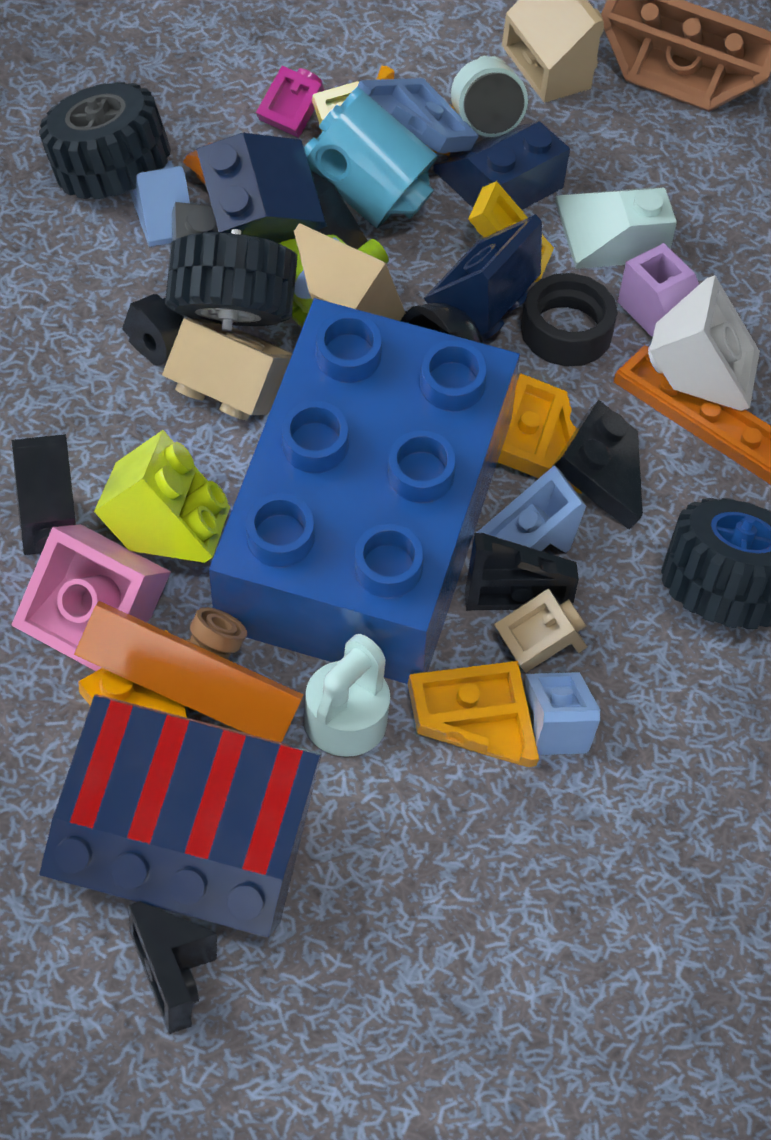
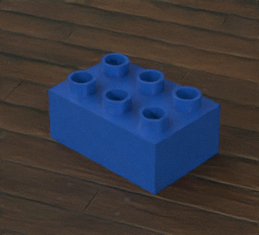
M314 298L209 568L212 607L226 612L240 621L247 630L246 638L329 662L340 661L344 657L345 644L355 634H362L374 641L383 652L385 657V678L407 684L410 674L428 672L512 420L520 353Z

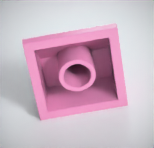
M81 524L52 527L11 626L97 671L101 667L74 655L97 602L101 601L142 621L148 622L153 615L171 571L133 551H129L127 548Z

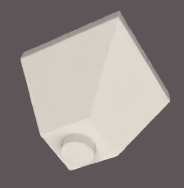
M714 275L705 279L656 322L652 342L648 349L649 358L654 369L658 373L665 375L674 390L742 411L750 408L760 351L717 277Z

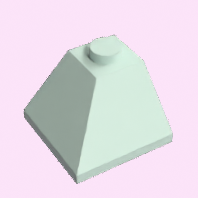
M640 188L556 195L555 203L576 269L625 265L627 261L663 243L671 249L677 221L665 188Z

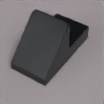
M139 901L130 904V935L168 1034L192 1027V1004L199 1002V994L190 969L217 959L216 933Z

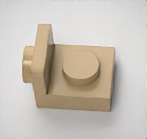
M549 589L494 624L525 673L570 644L574 646L578 653L588 648L578 633L587 627L570 600L560 605Z

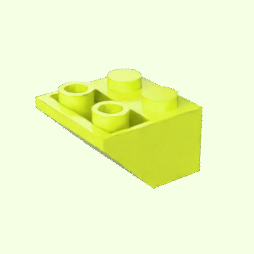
M162 430L115 463L94 512L129 551L205 563L214 556L230 505L220 486L213 481H208L195 467L193 458L186 447L179 442H174Z

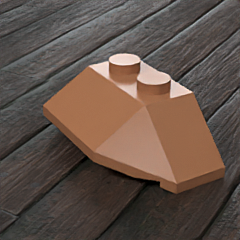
M607 0L601 12L604 31L626 82L710 112L767 82L771 75V31L685 0Z

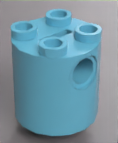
M358 86L345 99L341 107L336 105L319 125L323 132L318 139L312 138L304 147L311 170L334 184L342 199L375 228H379L392 214H404L411 219L434 192V189L430 187L428 171L435 163L438 155Z

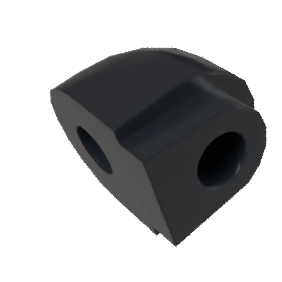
M152 294L130 304L122 330L129 337V342L153 365L158 366L167 362L184 316L168 308L165 304L166 298L162 299L158 294Z

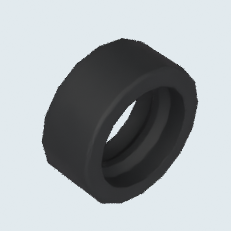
M558 273L542 278L529 289L524 303L521 321L523 341L535 355L549 363L561 366H583L596 361L609 349L618 314L615 298L604 285L591 277L575 273ZM553 308H573L589 315L597 326L586 331L569 332L557 329L547 323L541 314Z

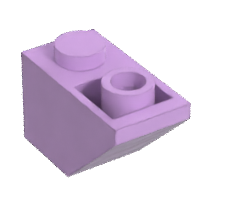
M663 243L626 262L618 303L653 338L656 322L691 293L699 283L696 274Z

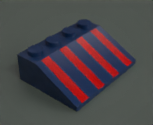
M96 694L93 697L52 818L39 875L128 900L140 901L150 906L269 938L282 919L322 753Z

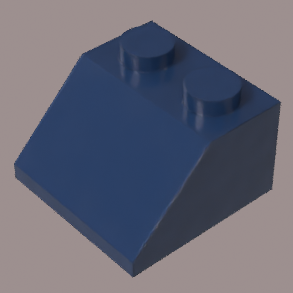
M538 121L518 125L512 131L501 136L487 137L475 143L471 151H460L435 164L433 171L472 208L482 187L497 181L520 209L523 210L564 188L570 148L543 123Z
M242 132L196 149L219 233H231L232 229L241 230V235L254 236L281 243L295 238L294 230L299 223L313 230L327 227L301 139Z
M535 214L477 241L423 299L427 304L446 303L464 311L476 323L483 340L493 336L505 324L502 319L503 315L525 302L529 291L528 288L541 275L542 221Z

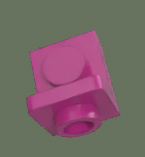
M281 66L256 111L258 119L299 138L315 110L312 102L313 94L325 91L322 80L306 69L299 68L296 72Z

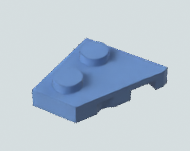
M424 78L360 80L358 84L360 89L404 127L438 153L471 151L479 137Z

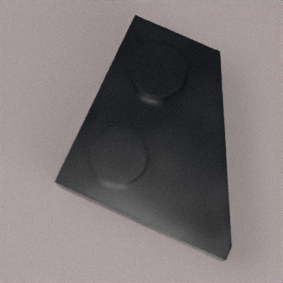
M598 400L587 411L553 466H556L571 484L623 526L630 529L643 515L638 431L628 424L620 414L612 411L603 402Z
M474 533L465 588L466 611L516 610L547 589L551 591L560 605L567 600H570L573 604L579 581L577 562L485 533Z

